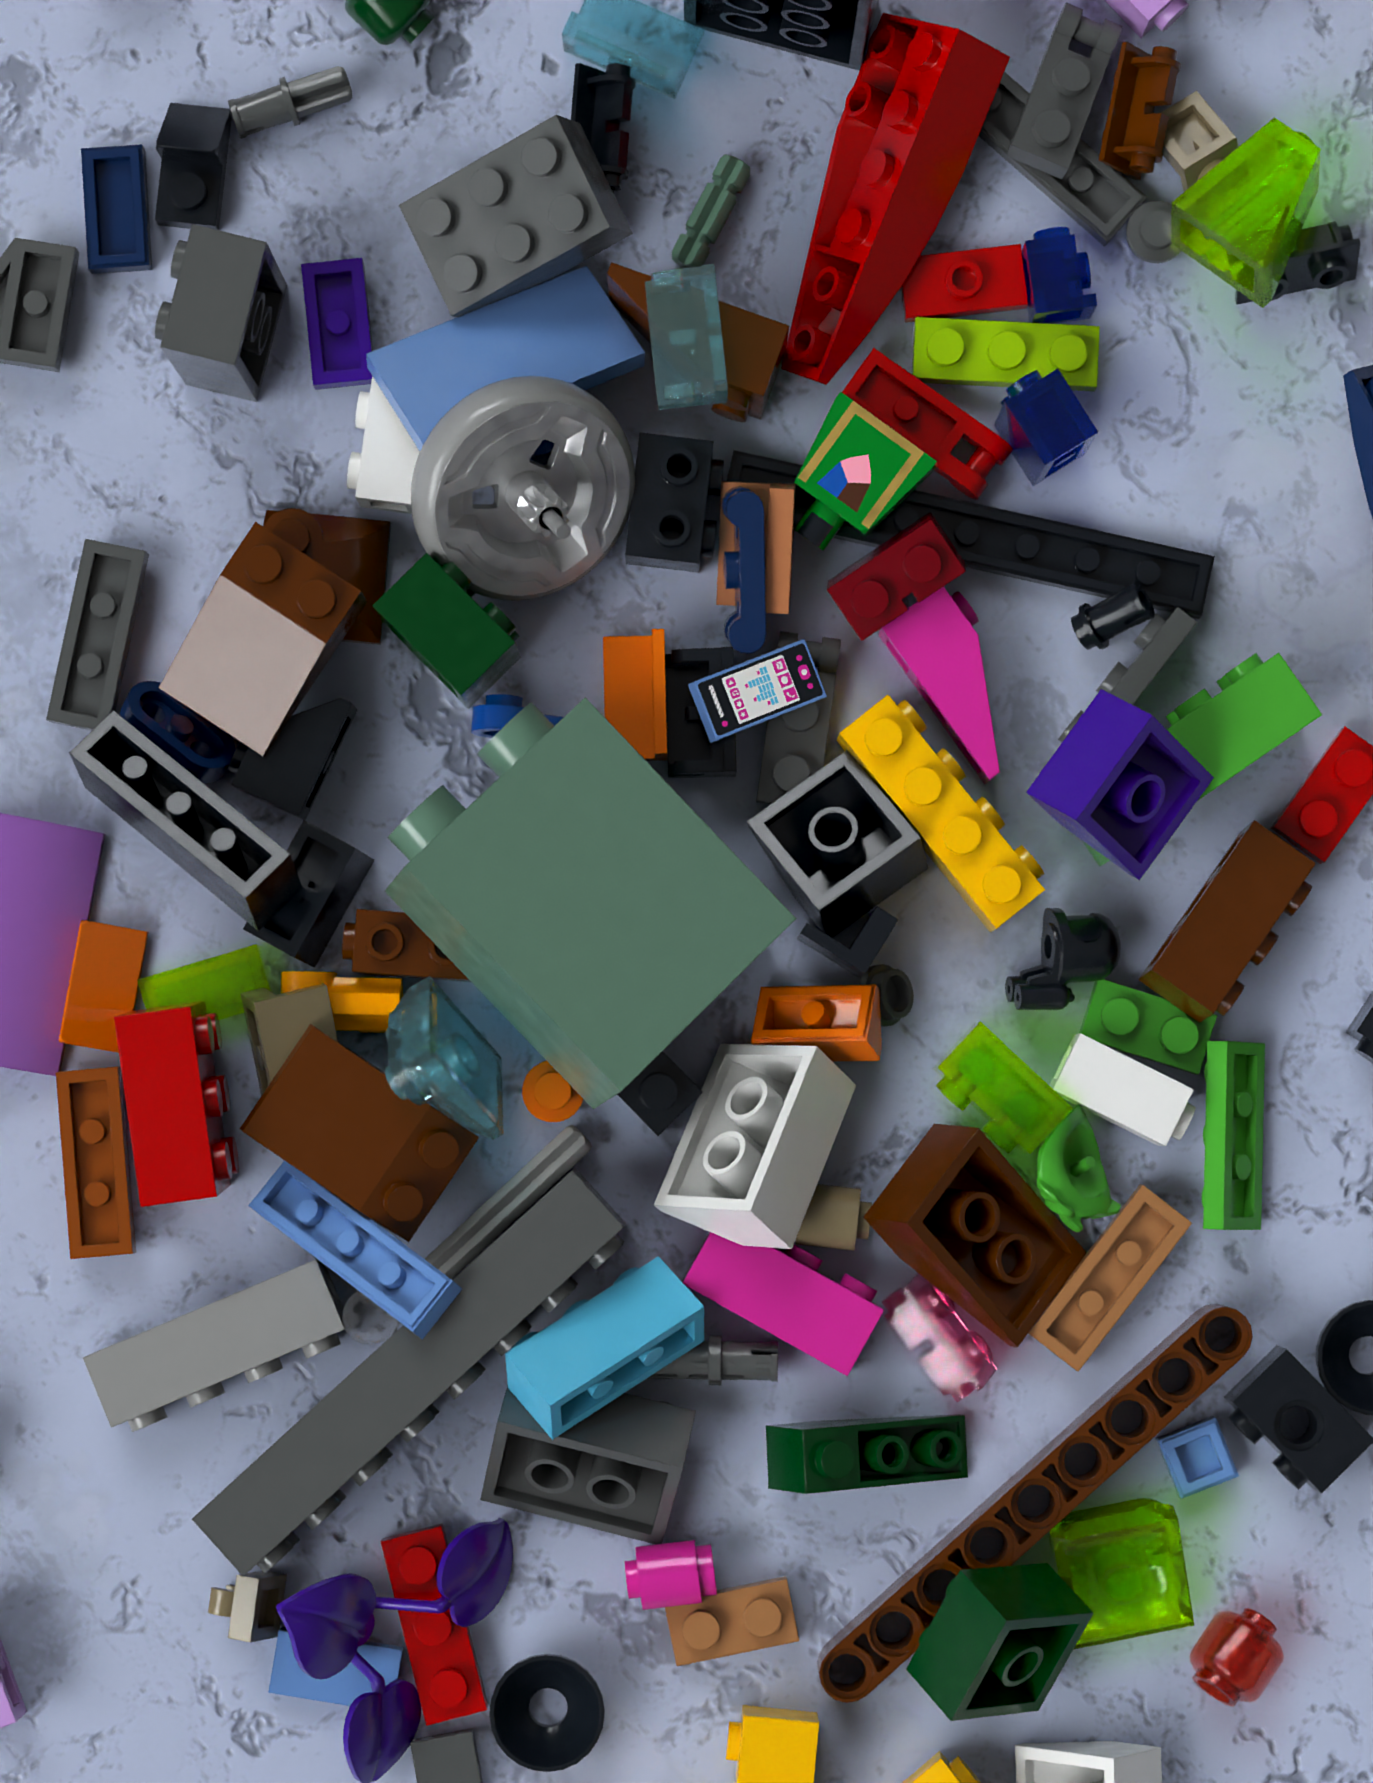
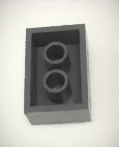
M554 115L399 205L443 300L453 317L462 316L549 281L633 234L581 124L559 115Z
M192 224L188 241L179 240L174 250L171 263V278L177 279L172 303L163 301L160 306L155 325V338L162 340L160 348L186 385L257 402L287 284L267 242Z

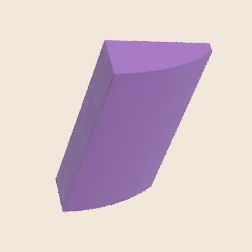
M0 813V1067L56 1076V1072L61 1071L66 1044L59 1043V1034L81 920L89 921L105 840L104 833Z

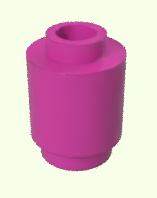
M695 1540L638 1546L635 1547L636 1560L624 1561L628 1598H641L643 1610L702 1603L703 1596L717 1595L711 1544L696 1546Z

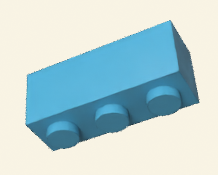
M658 1256L641 1268L633 1267L626 1270L616 1279L611 1287L592 1299H583L574 1303L567 1309L562 1318L540 1332H530L524 1335L510 1351L505 1353L508 1389L553 1440L704 1342V1306Z

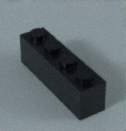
M115 711L110 713L69 752L83 785L89 792L257 931H260L303 888L292 857L285 849Z

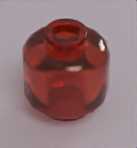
M1245 1608L1242 1614L1231 1611L1217 1612L1190 1652L1189 1660L1196 1672L1192 1677L1193 1681L1204 1692L1225 1705L1234 1707L1238 1701L1255 1702L1261 1696L1284 1659L1283 1650L1278 1641L1273 1637L1277 1631L1276 1626L1265 1616L1250 1608Z

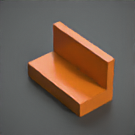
M652 629V635L603 637L605 718L646 761H668L664 629Z

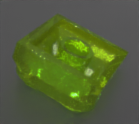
M1138 1498L1069 1513L1050 1530L1049 1543L1057 1574L1094 1612L1074 1649L1194 1626L1179 1521L1173 1505L1164 1504L1150 1498Z

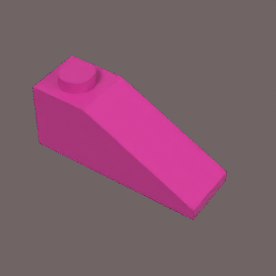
M942 587L920 603L917 601L909 607L908 611L882 627L878 636L985 785L1000 773L979 636L972 627L979 620L968 601L960 592L957 591L950 596L945 587Z

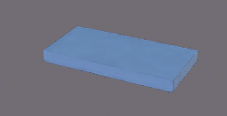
M586 265L366 354L367 368L418 450L421 451L424 442L439 420L463 398L488 384L513 377L541 376L563 380L583 390H587L645 365V352Z

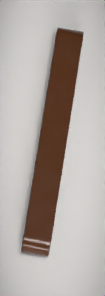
M1220 1304L1205 1305L1195 1311L825 1644L817 1660L818 1674L825 1692L837 1701L848 1703L856 1702L874 1690L916 1652L921 1634L932 1623L944 1601L930 1599L924 1594L923 1585L926 1577L931 1572L940 1569L951 1571L957 1576L959 1571L964 1569L1002 1567L1014 1564L1244 1357L1251 1346L1253 1338L1251 1325L1246 1316L1236 1309ZM1226 1316L1234 1325L1235 1334L1233 1341L1223 1350H1212L1205 1340L1206 1326L1216 1317ZM1180 1358L1188 1367L1189 1375L1187 1382L1177 1391H1164L1158 1381L1159 1369L1164 1362ZM1123 1401H1136L1142 1410L1140 1425L1130 1433L1122 1434L1116 1432L1111 1422L1114 1408ZM1085 1442L1092 1444L1096 1453V1460L1092 1469L1082 1475L1068 1473L1064 1463L1065 1454L1068 1449L1076 1443ZM1030 1485H1041L1046 1487L1049 1492L1050 1501L1048 1507L1038 1516L1028 1517L1022 1515L1017 1506L1019 1494ZM984 1527L997 1528L1003 1534V1545L998 1554L985 1559L972 1554L970 1543L976 1531ZM895 1611L903 1613L910 1619L909 1632L903 1639L897 1642H887L878 1637L876 1626L883 1615ZM840 1655H855L864 1664L861 1676L853 1683H837L829 1675L830 1664Z

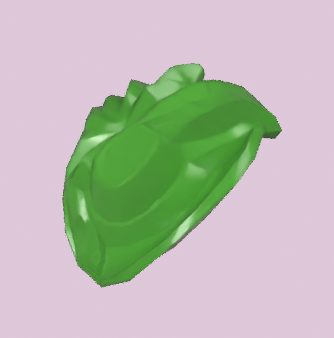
M1080 1104L1075 1105L1045 1139L1038 1152L1036 1167L1037 1188L1044 1198L1045 1205L1051 1211L1059 1214L1061 1221L1072 1231L1081 1232L1083 1230L1081 1218L1096 1219L1117 1214L1120 1212L1121 1204L1111 1199L1093 1129Z

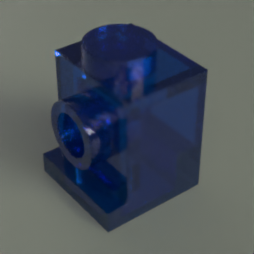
M1053 227L1035 232L1033 234L1034 240L1025 241L1022 248L1029 323L1055 324L1090 319L1097 307L1096 293L1083 295L1082 289H1090L1091 272L1087 252L1077 253L1075 234L1070 235L1068 227Z

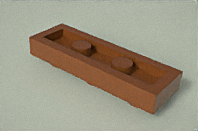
M121 1067L56 1072L70 1259L136 1253Z

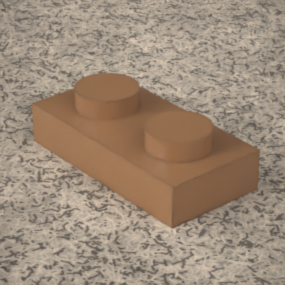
M786 1576L717 1590V1595L703 1596L702 1603L665 1607L676 1666L799 1641Z

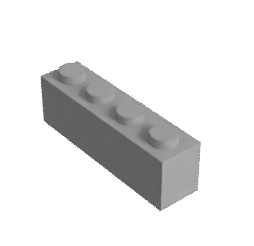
M315 1259L83 1357V1360L111 1428L128 1421L132 1432L167 1418L163 1406L186 1397L191 1408L224 1394L225 1391L221 1381L244 1372L248 1383L283 1369L279 1357L302 1348L307 1359L340 1345L337 1332L348 1328L350 1323L327 1267Z

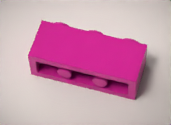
M709 1232L682 1280L683 1284L846 1376L849 1375L884 1311L881 1306L872 1302L878 1292L877 1290L846 1273L843 1275L840 1283L818 1272L823 1260L795 1244L792 1249H786L784 1253L777 1248L742 1246Z

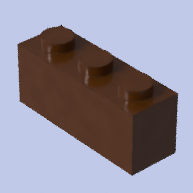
M1254 820L1235 838L1138 980L1198 1023L1214 1014L1215 1011L1224 1016L1236 1002L1245 985L1237 980L1249 961L1258 966L1276 943L1279 936L1271 931L1274 924L1283 912L1291 917L1310 893L1313 886L1304 880L1316 863Z

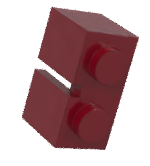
M929 512L828 580L827 591L860 640L863 641L909 610V600L906 596L913 593L920 603L966 572V566L933 514Z

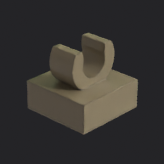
M263 1571L251 1572L245 1576L238 1574L236 1575L235 1585H226V1589L211 1587L208 1613L231 1617L228 1638L251 1643L278 1637L281 1623L276 1605L284 1601L287 1574L272 1571L266 1573Z

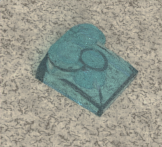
M428 976L409 987L396 1008L389 1013L388 1028L386 1029L389 1063L385 1068L387 1081L393 1092L400 1099L406 1100L408 1098L416 1105H423L429 1101L455 1122L477 1134L494 1140L504 1134L502 1057L436 982Z

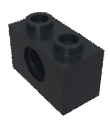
M1278 1345L1224 1396L1236 1409L1228 1419L1254 1445L1262 1437L1279 1454L1272 1464L1298 1490L1307 1483L1313 1489L1323 1493L1373 1443V1437L1287 1349ZM1302 1406L1309 1417V1425L1306 1432L1299 1438L1285 1439L1280 1430V1419L1283 1413L1291 1407Z

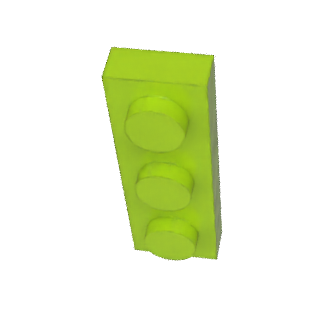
M916 317L914 321L912 375L923 383L1094 392L1097 388L1100 326Z

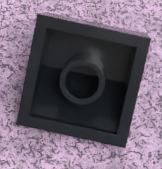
M848 750L747 821L748 827L794 898L819 929L832 938L928 869L921 837Z

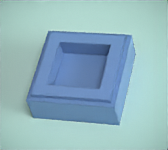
M1214 1416L1155 1438L1180 1499L1239 1477L1218 1421Z

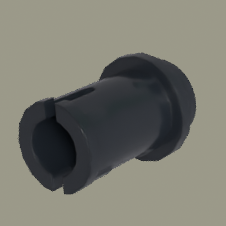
M1134 582L1092 607L1087 603L1080 605L1079 613L1071 617V624L1078 640L1087 650L1095 646L1103 650L1109 646V639L1135 625L1154 618L1155 611L1144 588L1141 589V585L1138 582Z

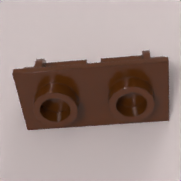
M1126 41L1122 42L1118 66L1114 75V86L1106 126L1102 135L1099 161L1134 180H1141L1142 173H1152L1155 163L1162 161V149L1169 117L1163 113H1154L1155 106L1172 104L1177 74L1180 72L1181 64L1176 61L1177 51L1172 48L1155 46L1153 47L1152 55Z

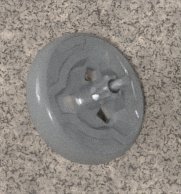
M541 376L513 377L488 384L463 398L439 420L430 432L418 455L411 482V509L419 540L425 551L439 565H446L452 561L473 583L468 590L475 594L499 600L519 601L535 599L558 592L583 578L605 558L621 535L630 514L635 488V468L631 448L622 427L612 413L598 399L574 384ZM548 440L555 443L548 463L544 466L529 460L541 442ZM491 486L494 489L493 504H473L472 492L474 490Z

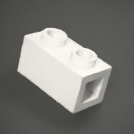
M372 376L370 392L360 391L358 397L355 425L356 428L365 429L362 452H351L347 488L356 490L355 498L360 507L412 514L411 482L420 451Z
M1081 1033L1073 1035L1047 1088V1091L1075 1105L1080 1104L1083 1109L1158 1146H1166L1170 1137L1180 1140L1188 1128L1196 1109L1195 1106L1188 1103L1194 1089Z

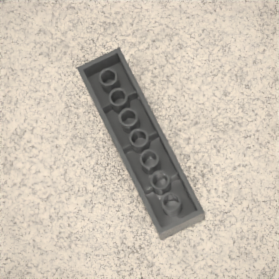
M576 1168L573 1169L453 1279L462 1290L423 1340L405 1326L399 1328L195 1515L192 1520L242 1576H245L255 1565H258L264 1573L268 1572L300 1541L293 1531L303 1521L313 1530L347 1497L339 1489L351 1477L359 1486L366 1482L393 1455L386 1447L390 1441L399 1434L408 1443L440 1412L432 1404L439 1396L447 1391L455 1400L483 1374L486 1369L479 1360L488 1351L494 1348L503 1356L526 1335L532 1326L525 1318L537 1306L541 1304L549 1313L561 1303L578 1285L571 1275L586 1261L596 1270L610 1258L624 1243L617 1233L624 1228L626 1223Z

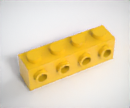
M886 695L842 730L836 741L844 751L848 750L921 837L924 851L988 931L992 932L1045 891L1038 881L1044 875V872L1026 848L1020 845L1013 850L999 833V830L1005 826V823L993 806L984 797H980L974 802L959 782L966 778V775L950 753L944 748L935 753L921 736V733L927 729V726L915 709L906 700L896 705L892 698Z

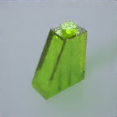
M1274 117L1172 202L1171 243L1264 308L1271 302L1318 192L1321 149L1306 134L1292 130Z

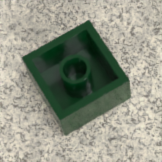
M426 552L372 606L381 621L469 709L521 658L515 642L520 636L515 631L517 629L516 626L495 604L490 602L482 609L472 599L475 593L468 589L473 583L452 561L446 565H439Z
M1048 1563L960 1570L958 1575L949 1583L946 1589V1597L932 1623L921 1634L919 1646L906 1670L950 1721L1039 1711L1094 1612Z

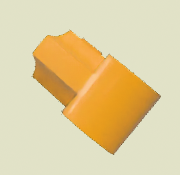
M281 972V994L323 983L327 985L336 1031H360L364 1033L402 1032L404 1006L402 978L337 977L335 972Z

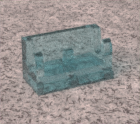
M706 264L701 267L672 269L652 273L651 281H645V292L658 410L727 403L728 385L715 265Z

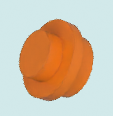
M548 1061L534 1066L524 1079L522 1097L525 1106L532 1115L542 1121H564L573 1116L583 1102V1098Z

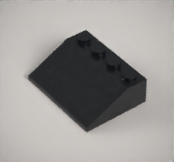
M684 0V25L860 71L879 0Z

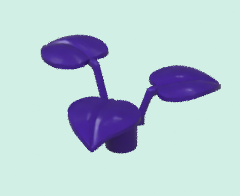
M499 1517L492 1522H481L472 1525L450 1542L442 1554L437 1571V1588L442 1595L437 1600L377 1597L374 1587L368 1579L349 1573L315 1583L276 1605L277 1612L287 1629L294 1657L304 1673L315 1679H327L341 1672L351 1662L371 1684L372 1692L358 1696L350 1705L343 1729V1746L346 1760L351 1773L357 1781L370 1783L381 1778L406 1752L410 1742L417 1733L421 1719V1703L418 1691L414 1685L404 1679H396L385 1686V1680L382 1675L357 1652L358 1647L367 1642L373 1632L375 1625L374 1609L444 1613L450 1609L452 1621L461 1627L471 1626L484 1619L502 1598L512 1570L513 1543L510 1528L505 1519Z

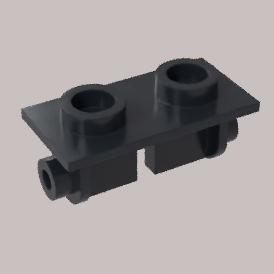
M576 63L571 120L581 124L614 193V191L621 190L622 180L628 179L629 174L627 170L629 132L619 130L621 122L630 121L632 95L633 89L636 87V79L630 76L631 67L625 64H608L606 72L582 63Z
M1333 221L1324 225L1292 231L1291 240L1294 251H1285L1280 234L1249 241H1239L1236 249L1227 251L1229 270L1232 275L1237 274L1236 305L1257 300L1261 302L1273 301L1285 294L1313 288L1329 289L1343 282L1355 280L1361 244L1359 238L1353 239L1349 225L1338 227L1337 223Z

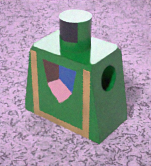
M840 392L835 398L794 482L797 487L815 499L794 530L823 551L844 522H847L863 535L868 536L932 474L937 467V461L844 393Z

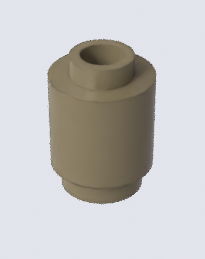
M817 1184L795 1244L854 1251L856 1239L868 1240L870 1225L863 1217L872 1206V1202L860 1201V1188Z

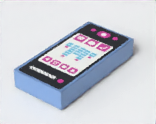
M805 639L688 684L710 743L827 697Z

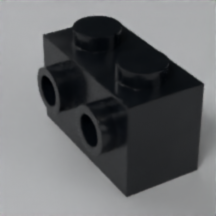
M639 433L635 467V488L631 501L625 551L626 564L699 573L701 556L713 558L717 521L705 519L708 496L720 497L724 460L712 459L714 441Z

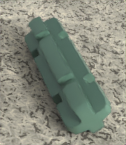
M725 154L720 158L712 173L714 182L707 183L685 225L687 233L680 234L672 250V260L687 270L698 272L702 269L710 253L709 243L715 244L737 202L735 193L742 192L750 177V166L734 156Z

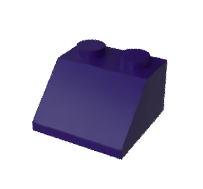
M1101 689L1026 793L1059 824L1129 875L1140 880L1214 777L1153 715Z

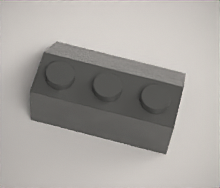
M507 1385L496 1425L480 1500L652 1544H662L682 1474L696 1411L674 1406L668 1402L655 1401L624 1393L552 1440L508 1389Z

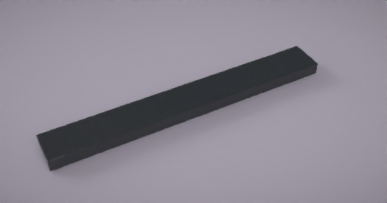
M733 450L727 481L795 484L794 482L802 465ZM797 486L794 528L815 500ZM914 490L868 536L863 535L847 522H844L833 537L877 548L931 512L964 560L967 568L1102 598H1109L1130 586V584L1138 582L1141 585V589L1144 588L1149 596L1154 609L1172 613L1179 607L1190 617L1197 619L1203 613L1215 557Z

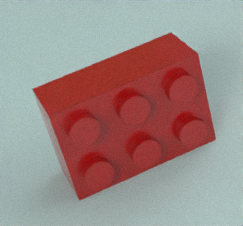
M206 1001L134 1010L115 1016L114 1022L140 1207L217 1197L231 1185L232 1174L239 1173L236 1141L234 1136L224 1137L222 1122L223 1112H230L228 1082L225 1074L216 1076L213 1058L214 1051L222 1049L221 1029L217 1013L207 1014Z

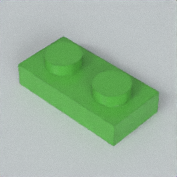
M1102 979L1094 983L1079 1033L1107 1047L1199 1075L1207 1050V1041H1210L1217 1015L1212 1014L1198 1023L1164 998Z

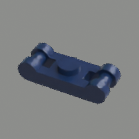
M739 486L726 492L721 505L726 518L734 524V551L724 552L723 571L725 589H735V611L727 617L723 629L726 638L735 650L740 653L749 654L759 650L764 644L766 637L764 507L758 495L746 487Z

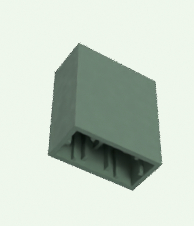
M585 697L555 726L532 702L513 717L477 753L499 778L469 807L465 808L442 785L409 814L387 838L410 862L400 871L386 888L385 892L571 1087L595 1109L627 1087L797 918Z

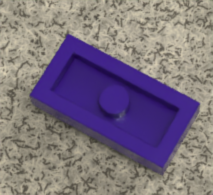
M353 258L301 264L312 380L315 390L371 384L372 375L367 368L366 354L373 351L363 259Z

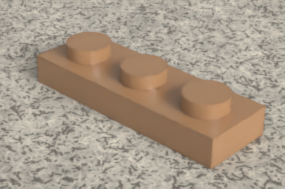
M1139 1184L1120 1209V1212L1116 1214L1076 1266L1028 1334L1079 1372L1185 1234L1192 1222L1147 1187Z

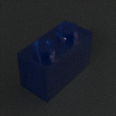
M1059 369L1054 370L1043 378L1038 370H1035L1006 389L1008 396L1000 402L1002 408L994 423L1000 436L1013 448L1012 455L1032 486H1035L1085 455L1098 434V430Z

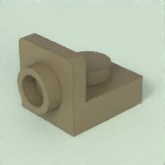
M1197 91L1161 112L1169 117L1162 153L1180 175L1184 195L1191 204L1199 202L1210 194H1217L1223 191L1234 179L1242 174L1236 136Z

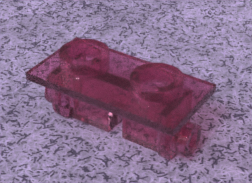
M919 1273L903 1289L901 1287L896 1289L881 1301L888 1310L884 1317L910 1350L927 1338L934 1345V1348L921 1356L918 1361L944 1396L951 1394L954 1400L959 1402L975 1389L977 1391L981 1390L996 1372L997 1367L992 1362L993 1355L991 1349L983 1337L975 1331H969L955 1313L954 1301Z

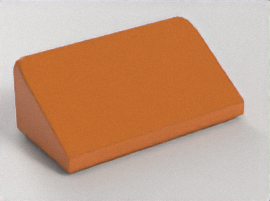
M81 920L59 1034V1043L119 1053L114 1017L135 1010L149 932Z
M876 984L761 987L751 1043L759 1045L817 1046L832 1062L879 1061L882 1050L879 987Z

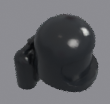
M1046 908L1043 914L1041 965L1022 970L1019 976L1007 977L1005 983L1007 1001L1014 1002L1017 1010L1064 1009L1069 1002H1073L1075 999L1071 988L1066 986L1068 983L1100 981L1110 975L1118 965L1121 943L1118 930L1109 918L1099 913L1066 916L1060 908Z

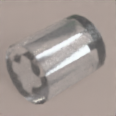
M359 1291L347 1300L343 1308L342 1321L346 1332L352 1339L362 1344L375 1345L384 1342L401 1325L400 1322Z

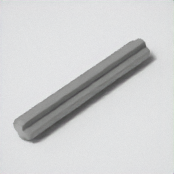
M573 1125L567 1126L432 1251L425 1260L450 1279H453L591 1150L590 1141L577 1127Z

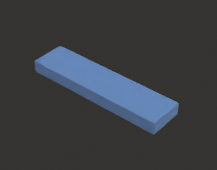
M285 1160L248 1205L261 1217L422 1340L462 1290L452 1279L365 1214L346 1203Z

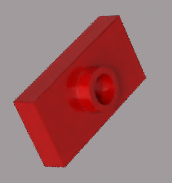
M1021 244L920 255L901 286L905 323L914 322L916 317L951 318L1026 309L1028 297Z

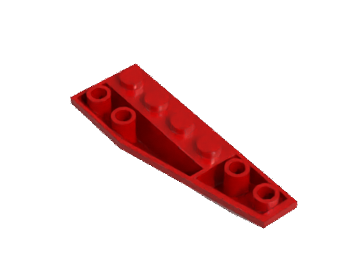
M882 13L878 26L869 40L868 51L855 84L847 95L845 109L836 129L781 369L827 385L871 331L905 282L936 230L964 173L1010 56L961 29Z

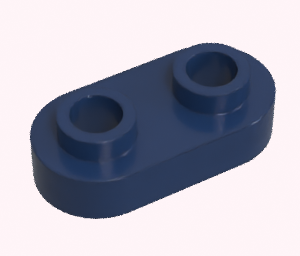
M144 681L134 685L121 707L120 716L202 783H213L220 780L229 768L236 750L232 737L159 689L160 682Z

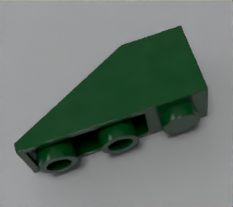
M965 1415L822 1420L766 1425L768 1489L810 1494L968 1478Z

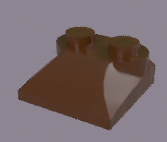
M287 508L280 511L266 510L263 523L264 528L361 590L367 599V604L341 642L381 645L383 622L372 605L386 590L391 522L311 514L296 508Z

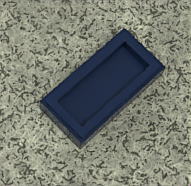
M143 145L81 148L88 270L91 274L152 270L146 155Z

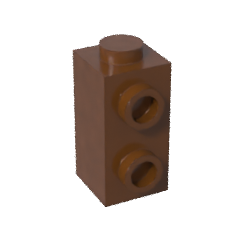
M357 909L356 922H345L342 958L352 960V972L471 982L405 912Z

